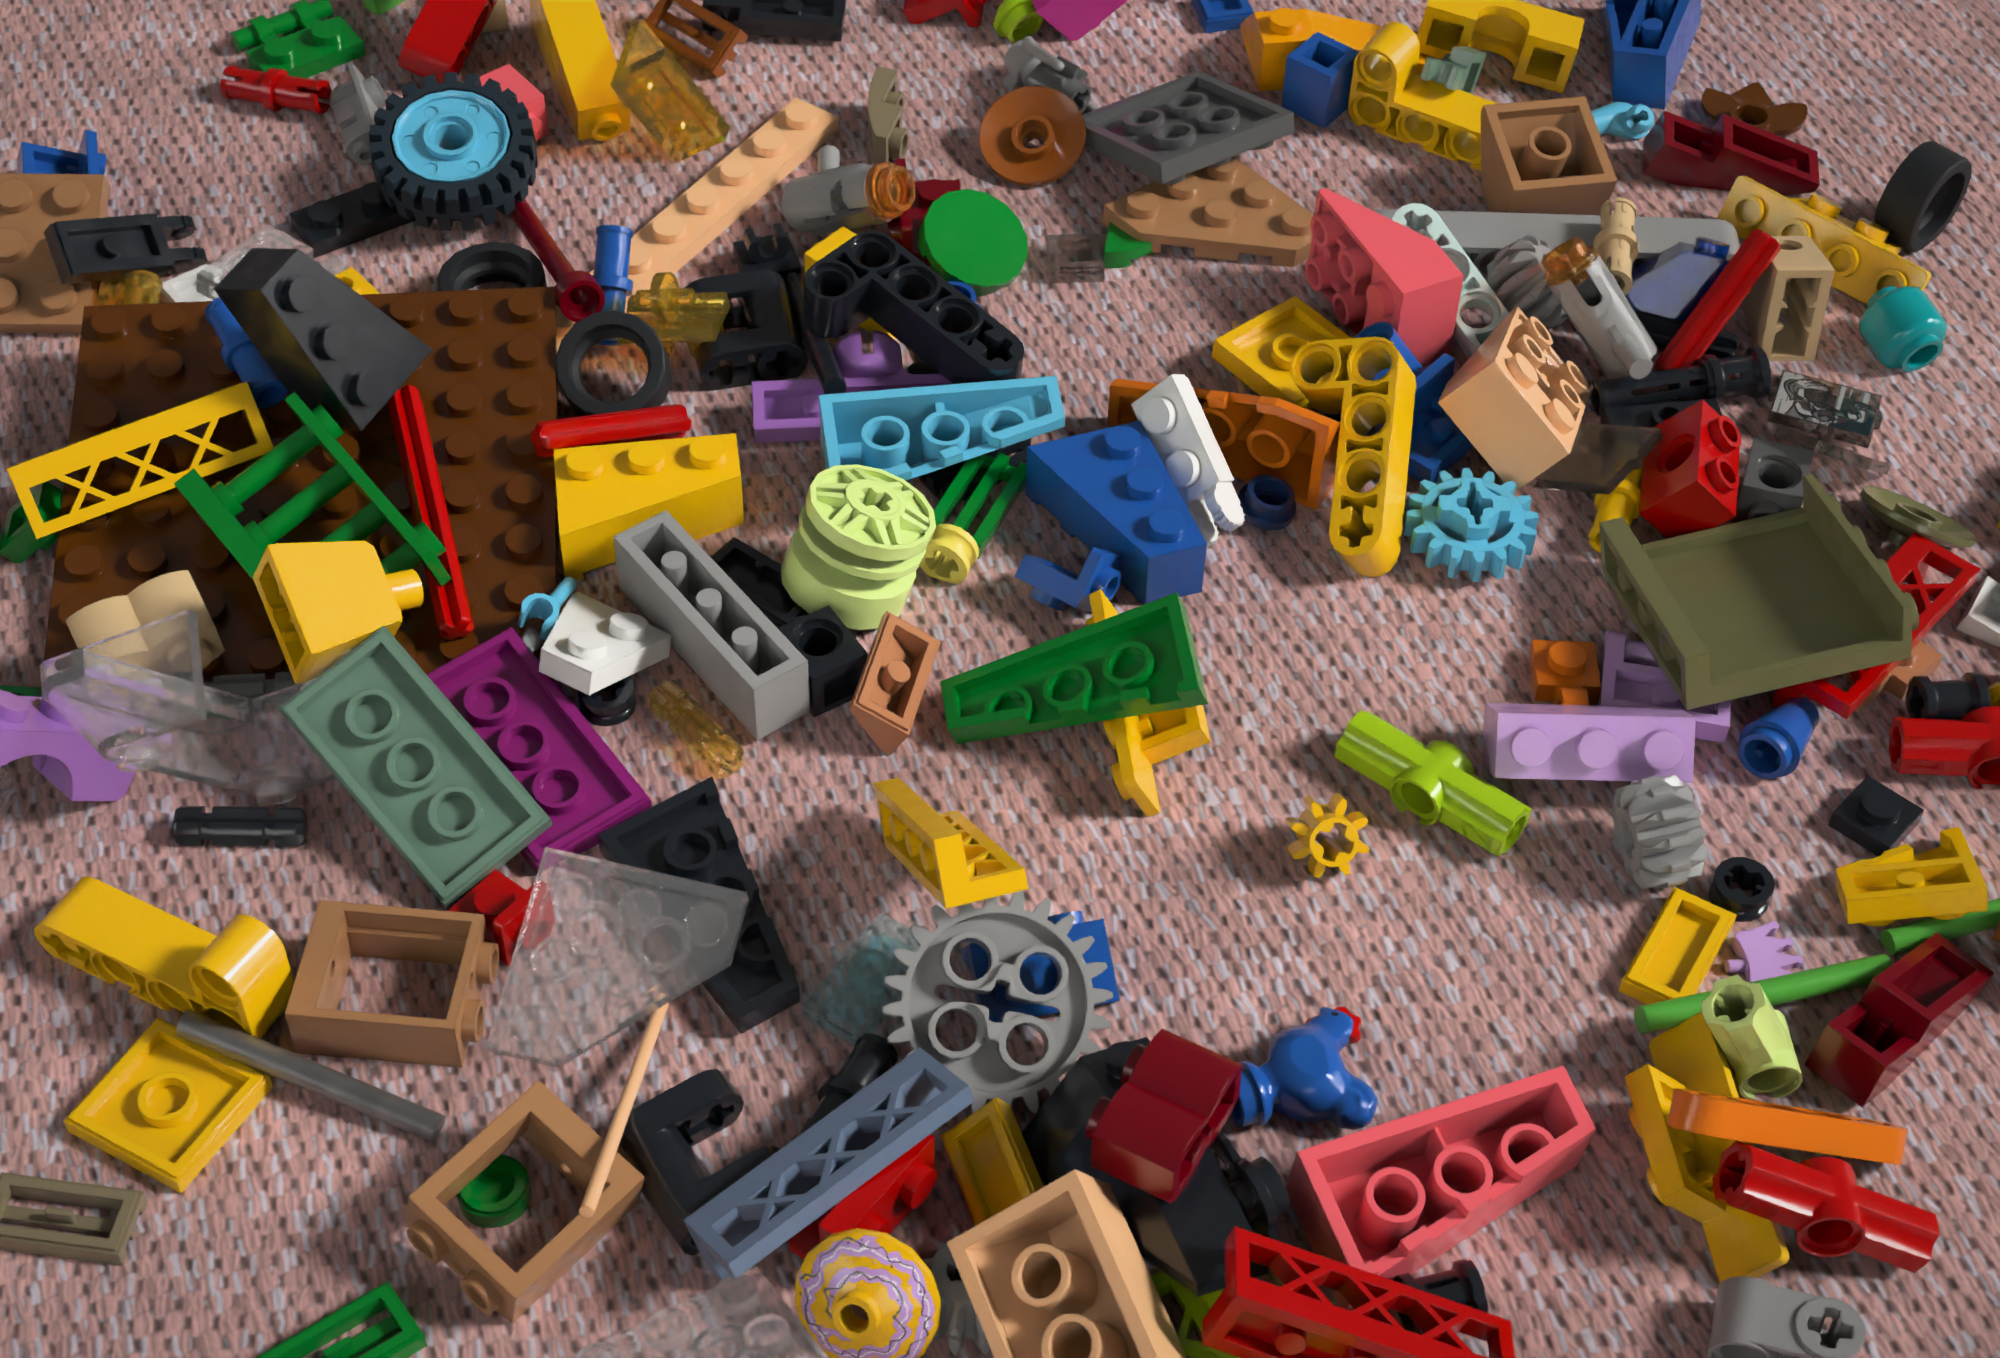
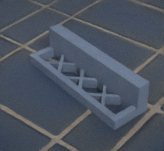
M919 1047L683 1220L708 1270L723 1285L733 1278L737 1279L973 1103L975 1100L969 1085Z

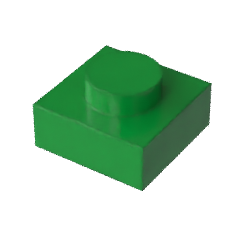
M48 481L35 486L31 490V494L43 522L59 517L63 490ZM19 500L7 510L0 541V555L15 564L22 563L38 549L44 551L51 547L58 538V531L36 539Z

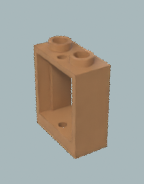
M319 900L285 1011V1018L295 1052L462 1068L469 1042H479L483 1033L485 1005L484 1001L480 1000L483 985H493L498 973L499 946L497 943L489 942L484 914ZM352 956L460 965L446 1019L337 1010Z
M539 1080L408 1197L406 1226L409 1229L406 1233L415 1249L433 1264H438L443 1260L461 1277V1289L479 1310L488 1315H491L496 1310L510 1323H514L639 1203L644 1182V1176L616 1151L593 1217L584 1218L579 1213L517 1273L447 1209L445 1205L519 1137H523L585 1195L605 1140Z

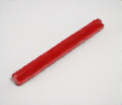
M407 384L403 388H399L388 400V407L415 526L423 521L446 549L438 559L452 579L441 586L426 568L425 573L440 635L444 639L454 640L457 637H467L474 629V624L422 399L420 398L419 390L415 386Z

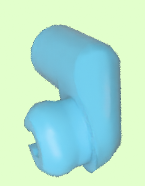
M1613 102L1591 111L1600 135L1606 134L1629 140L1641 139L1648 134L1654 124L1652 110L1643 104L1631 105L1624 102Z

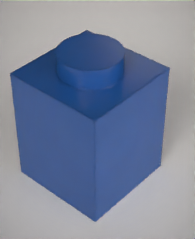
M1316 32L1287 56L1281 107L1322 128H1326L1348 109L1353 64L1359 51L1322 33Z

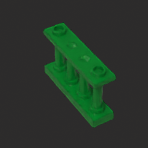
M295 392L284 400L303 426L225 485L219 481L210 488L193 468L174 483L252 579L267 545L276 543L352 483L369 504L320 542L363 541L387 523L404 543L380 561L385 574L413 569L422 563L441 586L452 579L438 559L446 549L423 521L415 527H412L336 440L344 433L324 407L320 404L311 411ZM318 445L334 461L335 465L260 523L256 524L252 520L242 527L235 518L244 511L241 506L242 503Z

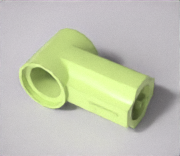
M1738 974L1715 981L1713 990L1701 1002V1009L1706 1024L1733 1067L1740 1094L1745 1099H1755L1754 1093L1772 1092L1774 1098H1783L1792 1094L1800 1087L1803 1080L1785 1016L1779 1010H1775L1772 1007L1760 983L1744 981Z

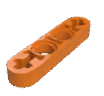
M1680 1088L1673 1089L1667 1125L1670 1127L1711 1137L1902 1165L1908 1129L1905 1127L1856 1116Z

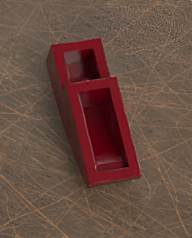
M1664 110L1643 140V174L1674 185L1730 191L1737 177L1747 176L1782 195L1814 193L1820 185L1818 151L1725 114H1722L1714 127L1710 129Z
M1935 933L1874 977L1861 1000L1826 1025L1804 1065L1863 1108L1886 1089L1968 1007L1989 983L1994 972L1939 933Z

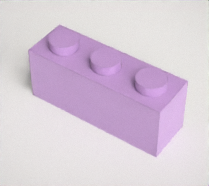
M1485 703L1483 768L1494 778L1635 781L1654 775H1660L1661 777L1676 775L1683 783H1693L1696 717L1678 707Z

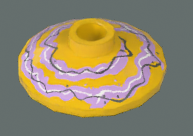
M855 1228L830 1234L807 1253L796 1275L795 1306L803 1329L820 1351L829 1358H919L928 1349L940 1326L941 1297L932 1271L913 1248L887 1233ZM849 1305H858L863 1308L869 1320L858 1317Z

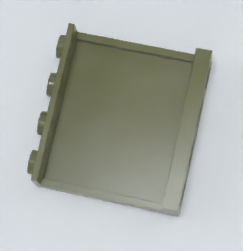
M1812 473L1803 475V507L1646 544L1639 543L1623 517L1599 522L1601 562L1605 577L1686 710L1911 658L1912 631L1917 630L1919 626L1918 609L1910 593H1903L1892 579L1890 569L1885 560L1875 557L1866 545L1862 530L1857 525L1852 526L1842 513L1837 497L1834 494H1827Z

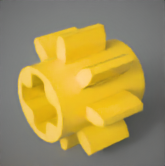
M1334 793L1328 805L1318 804L1309 795L1305 796L1304 801L1307 809L1300 814L1299 818L1289 817L1285 820V823L1296 832L1298 839L1286 848L1287 852L1294 860L1302 859L1311 854L1308 860V869L1314 877L1320 878L1326 866L1337 867L1343 874H1350L1348 862L1353 859L1357 852L1368 853L1370 850L1359 839L1357 830L1363 828L1369 822L1367 817L1360 811L1351 812L1344 816L1347 800L1338 793ZM1333 826L1339 831L1335 840L1325 838L1320 844L1315 839L1319 831L1330 832Z

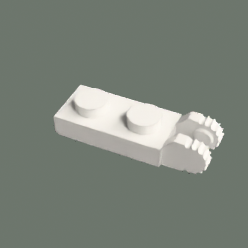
M1171 374L1131 405L1138 421H1141L1205 539L1208 548L1219 539V532L1214 521L1220 528L1231 532L1243 525L1245 514L1231 483L1234 480L1188 377L1185 374Z

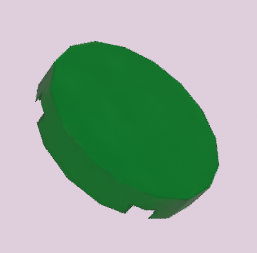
M962 189L945 193L931 204L918 228V248L923 259L927 256L928 261L933 266L932 270L947 282L957 281L971 286L976 296L992 294L995 290L1008 286L1019 275L1028 257L1027 236L1020 219L1005 203L985 192Z

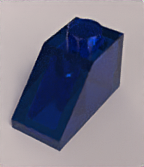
M1697 237L1695 245L1679 242L1632 270V287L1625 297L1634 310L1686 321L1735 254L1728 253L1729 244L1710 238Z

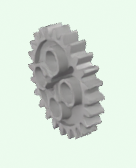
M1023 890L1014 892L1008 906H999L998 897L983 900L982 907L974 908L972 903L956 906L958 915L952 918L944 909L937 904L934 905L930 912L936 929L930 932L919 925L912 924L908 931L919 946L917 951L913 952L907 949L896 948L892 955L901 965L907 968L905 975H891L884 978L883 984L901 993V1001L883 1006L882 1014L889 1017L902 1018L903 1027L895 1030L887 1037L888 1044L909 1042L912 1051L908 1055L920 1047L968 1084L975 1100L969 1105L971 1114L984 1106L987 1100H993L995 1097L1010 1104L1011 1108L1012 1100L1019 1097L1030 1114L1037 1113L1039 1107L1037 1091L1044 1089L1050 1096L1060 1084L1058 1078L1070 1071L1076 1063L1079 1054L1087 1055L1102 1050L1088 1038L1090 1030L1099 1031L1111 1028V1021L1094 1013V1005L1113 998V992L1093 988L1091 981L1092 978L1108 968L1106 962L1086 964L1082 957L1095 941L1094 938L1088 936L1072 942L1067 934L1072 928L1076 917L1069 914L1054 925L1047 920L1051 906V900L1048 898L1039 903L1033 912L1024 910L1025 898ZM963 942H972L979 945L986 952L988 969L982 978L964 980L952 971L950 953L956 945ZM1041 956L1048 959L1054 965L1057 972V982L1050 993L1037 995L1029 992L1023 986L1020 980V967L1026 958ZM995 984L1005 986L1004 993L1006 999L1019 1003L1038 1004L1056 1008L1059 1012V1017L1056 1021H1050L1009 1011L1000 1017L998 1023L988 1020L989 1008L984 1005L940 999L935 995V988L939 985H944L970 993L987 995L993 990ZM949 1011H958L971 1019L975 1028V1037L967 1049L951 1051L939 1043L936 1037V1023L942 1014ZM1018 1025H1028L1035 1028L1043 1039L1044 1051L1041 1058L1033 1065L1016 1063L1006 1050V1038L1009 1032Z

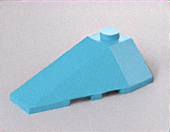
M1056 376L819 395L820 447L824 470L836 465L858 464L882 469L905 481L1065 427V415Z

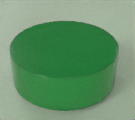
M502 1154L498 1156L457 1194L461 1213L471 1223L485 1228L502 1227L517 1220L526 1211L531 1200V1185L526 1168L513 1157Z

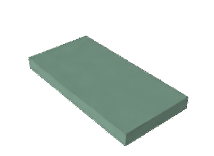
M385 626L377 630L278 708L447 910L492 871L502 867L553 825L550 817Z

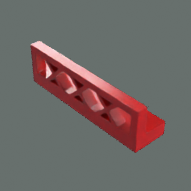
M1914 533L1886 562L1894 582L1903 593L1908 592L1911 594L1918 609L1919 626L1917 630L1912 631V649L1976 582L1980 572V568L1918 533ZM1929 566L1954 579L1951 583L1924 584L1923 582ZM1900 661L1870 667L1867 672H1865V669L1850 672L1854 685L1847 693L1828 682L1832 677L1777 689L1771 706L1777 708L1790 698L1802 697L1809 701L1813 699L1847 719Z
M1234 1226L1225 1240V1288L1202 1320V1345L1240 1358H1487L1473 1353L1457 1336L1456 1333L1458 1332L1488 1342L1489 1358H1515L1511 1321L1236 1226ZM1250 1261L1269 1267L1284 1285L1279 1287L1250 1277ZM1322 1285L1339 1291L1354 1310L1349 1311L1333 1305L1320 1291L1318 1286ZM1393 1309L1407 1314L1424 1334L1420 1335L1403 1329L1387 1310Z

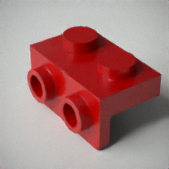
M928 1135L790 1238V1251L804 1260L807 1253L830 1234L855 1228L884 1232L890 1235L912 1209H916L925 1201L935 1185L937 1171L934 1170V1136Z

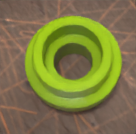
M1005 0L997 9L993 27L1000 37L1006 36L1011 43L1024 39L1026 36L1034 35L1040 29L1043 17L1036 12L1032 0Z

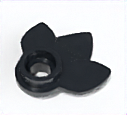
M1219 1132L1210 1144V1147L1252 1231L1280 1241L1275 1228L1278 1224V1216L1290 1210L1289 1196L1281 1177L1274 1166L1264 1157H1259L1252 1162L1241 1158L1228 1137Z

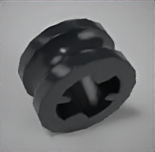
M631 675L591 695L577 690L580 712L587 721L594 725H618L626 721L634 713L637 705L635 687ZM611 690L612 696H616V699L603 702L602 696L598 695L597 697V693Z
M1732 857L1722 861L1716 868L1708 895L1710 903L1737 914L1735 921L1749 922L1760 918L1767 911L1775 883L1770 871L1758 861L1746 857ZM1731 882H1737L1741 889H1729ZM1753 889V895L1747 897L1742 891Z

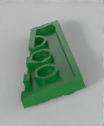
M1177 592L940 681L947 729L957 744L1208 704L1186 607Z

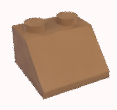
M1585 96L1483 105L1481 110L1482 192L1490 212L1600 215L1601 206L1610 199L1618 180Z

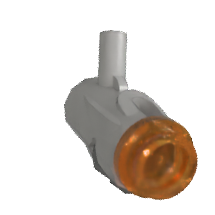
M826 145L818 151L817 173L791 179L784 187L781 198L782 213L792 228L799 232L811 231L815 236H820L837 231L843 226L847 229L850 228V230L858 227L864 228L867 225L887 223L899 217L914 202L915 184L910 172L905 167L896 166L891 162H881L874 165L856 163L839 167V150L832 145Z
M1575 237L1554 248L1541 260V264L1546 270L1543 278L1607 379L1629 375L1634 379L1646 377L1653 367L1651 358L1657 353V347L1593 245L1586 246L1581 237Z

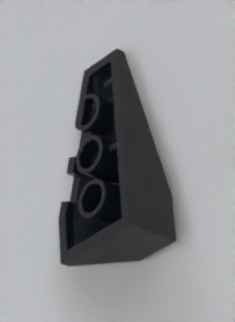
M1144 1037L1134 1041H1122L1109 1046L1107 1049L1081 1056L1022 1132L1043 1183L1046 1186L1076 1169L1110 1184L1143 1258L1197 1297L1224 1289L1225 1240L1234 1226L1253 1231L1210 1145L1206 1148L1188 1184L1172 1204L1091 1166L1092 1140L1085 1136L1090 1115L1102 1097L1105 1096L1112 1099L1123 1086L1121 1084L1122 1071L1134 1047L1138 1044L1147 1047L1150 1040L1148 1037ZM1250 1261V1277L1258 1278L1269 1274L1267 1266Z

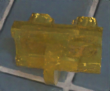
M658 272L652 278L650 289H639L635 295H630L627 301L626 313L638 316L656 331L668 356L671 355L675 343L686 342L691 356L695 358L696 349L701 342H715L718 334L724 333L723 322L731 305L726 292L695 293L693 288H679L678 281L672 272ZM616 338L618 344H634L641 359L647 360L643 350L634 342L623 338Z

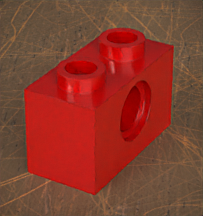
M1702 399L1645 432L1639 514L1666 538L1715 528L1736 517L1737 489L1739 487V452L1742 440L1737 426L1729 417L1720 416Z

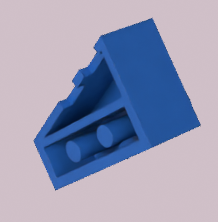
M1600 0L1612 101L1631 105L1643 104L1650 109H1665L1701 22V0Z

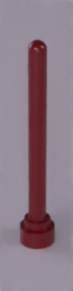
M514 199L515 210L509 214L556 282L554 296L556 304L563 315L570 321L578 322L594 313L601 312L605 304V294L596 279L588 272L575 271L527 200L524 199L523 202Z

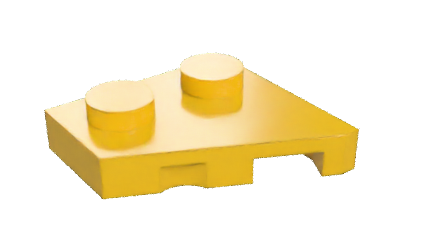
M1960 827L1940 831V847L1914 855L1913 848L1904 844L1884 851L1878 857L1861 859L1835 869L1838 898L1848 924L1862 923L1867 926L1877 927L1892 924L1899 919L1932 917L1940 920H1952L1960 918L1966 913L1988 911L1987 886Z

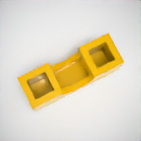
M1428 0L1417 38L1420 42V53L1443 59L1447 53L1451 54L1453 46H1468L1477 50L1500 54L1513 64L1515 69L1514 80L1563 93L1579 48L1585 19L1519 0Z

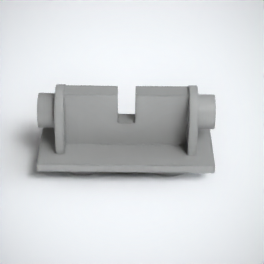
M350 62L347 65L352 80L336 86L330 95L329 101L337 124L342 129L340 133L349 158L359 164L367 165L372 163L369 149L370 125H375L374 115L379 108L386 110L384 106H386L385 100L387 95L374 76L371 75L365 79L356 66Z

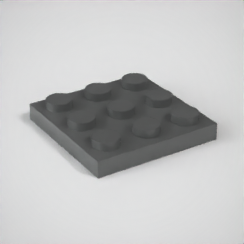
M1201 71L1082 114L1086 127L1085 146L1093 149L1098 154H1103L1123 164L1126 168L1133 169L1154 179L1156 183L1165 185L1179 183L1186 178L1187 174L1199 169L1225 165L1231 160V157L1248 150L1266 149L1274 144V140L1295 133L1294 114L1292 111Z

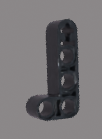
M875 231L862 232L814 263L806 271L804 278L803 320L811 333L824 338H838L849 333L868 318H872L952 384L1021 379L1025 350L1020 339L890 236Z

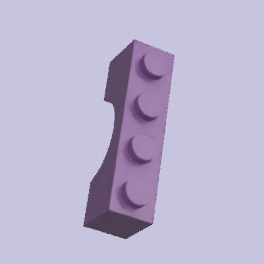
M0 690V767L16 759L33 755L32 765L71 801H118L124 797L154 734L132 716L134 711L127 703L109 695H97L95 699L69 698L59 693L47 692L43 697L17 696Z

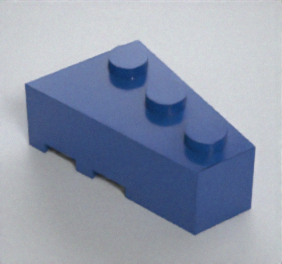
M1141 421L1027 446L1025 495L1036 505L1041 503L1061 522L1060 527L1071 538L1076 536L1090 550L1096 547L1113 551L1123 556L1124 559L1119 569L1122 575L1120 583L1143 605L1176 592L1179 597L1202 592L1207 543Z

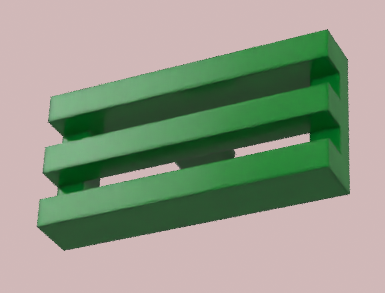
M1000 452L996 458H992L986 453L966 460L934 509L936 526L946 524L965 496L970 483L978 471L983 468L988 469L952 524L966 531L998 480L1007 482L973 536L979 547V557L977 559L980 558L1026 485V464L1020 462L1017 468L1010 466V457Z
M386 1281L255 1358H303L385 1309L390 1317L352 1339L349 1336L326 1348L323 1351L324 1355L320 1358H408L425 1348L427 1344L424 1334L390 1283Z

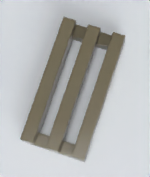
M1 1172L0 1222L106 1236L109 1238L0 1224V1249L123 1266L128 1254L126 1246L128 1241L134 1238L137 1230L136 1220L138 1215L144 1212L147 1204L146 1197L143 1191ZM10 1197L119 1212L116 1220L77 1215L72 1210L46 1207L44 1210L10 1206L8 1202Z

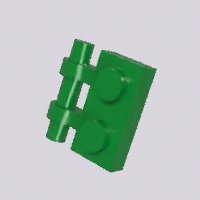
M301 0L290 4L289 11L270 18L260 15L247 20L246 27L230 32L232 43L238 52L257 45V47L246 51L249 66L257 71L267 72L268 69L279 68L286 70L290 76L308 78L366 56L364 41L341 16L328 19L334 15L329 0H316L311 3L307 0ZM300 30V31H297V32H295V33L289 34V35H287V36L280 37V36H283V35H285V34L291 33V32H293V31Z

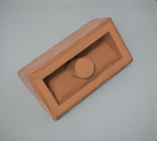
M888 611L885 612L880 621L849 710L878 748L884 753L891 755L909 736L941 641Z

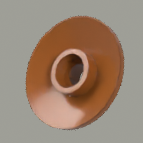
M1044 86L1021 87L1001 96L987 110L979 131L981 152L991 170L1006 181L1024 186L1047 184L1064 176L1080 159L1086 143L1085 121L1078 106L1064 93ZM1039 139L1044 142L1038 148H1026V144L1031 140Z

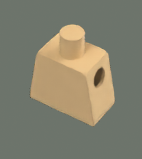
M1772 236L1781 245L1780 252L1741 303L1754 347H1761L1769 361H1815L1834 268L1810 237ZM1780 310L1787 316V321L1782 324L1779 318Z

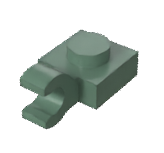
M1453 46L1451 54H1445L1442 60L1426 57L1419 78L1446 85L1445 88L1451 90L1459 89L1473 94L1487 53L1468 46Z

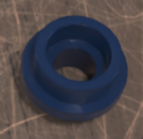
M1259 475L1251 479L1239 491L1238 498L1245 514L1244 519L1250 525L1263 530L1275 531L1286 528L1293 521L1296 513L1295 495L1292 487L1283 479L1273 475Z

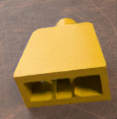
M367 541L267 545L253 575V580L295 685L319 677L383 626L395 636L402 623L401 611L420 607L424 598L422 582L417 572L409 569L385 574L374 546Z

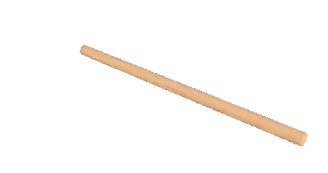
M660 995L656 998L579 1209L580 1215L584 1218H591L595 1213L670 1003L667 996Z

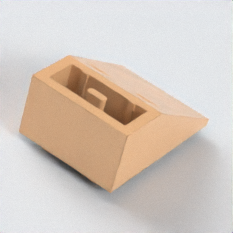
M1516 307L1506 316L1447 382L1438 401L1439 405L1504 483L1511 480L1516 483L1515 492L1571 453L1589 398L1587 391L1589 385L1581 370L1573 362L1568 360L1564 363L1551 347L1553 341L1546 327L1534 316L1527 318L1519 307Z

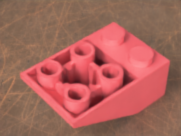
M1327 188L1318 190L1315 215L1311 218L1310 222L1312 233L1310 255L1305 263V274L1310 287L1314 291H1322L1332 304L1338 322L1343 326L1349 325L1356 335L1374 323L1387 322L1392 325L1422 367L1434 363L1444 353L1450 356L1464 278L1463 273L1435 240Z

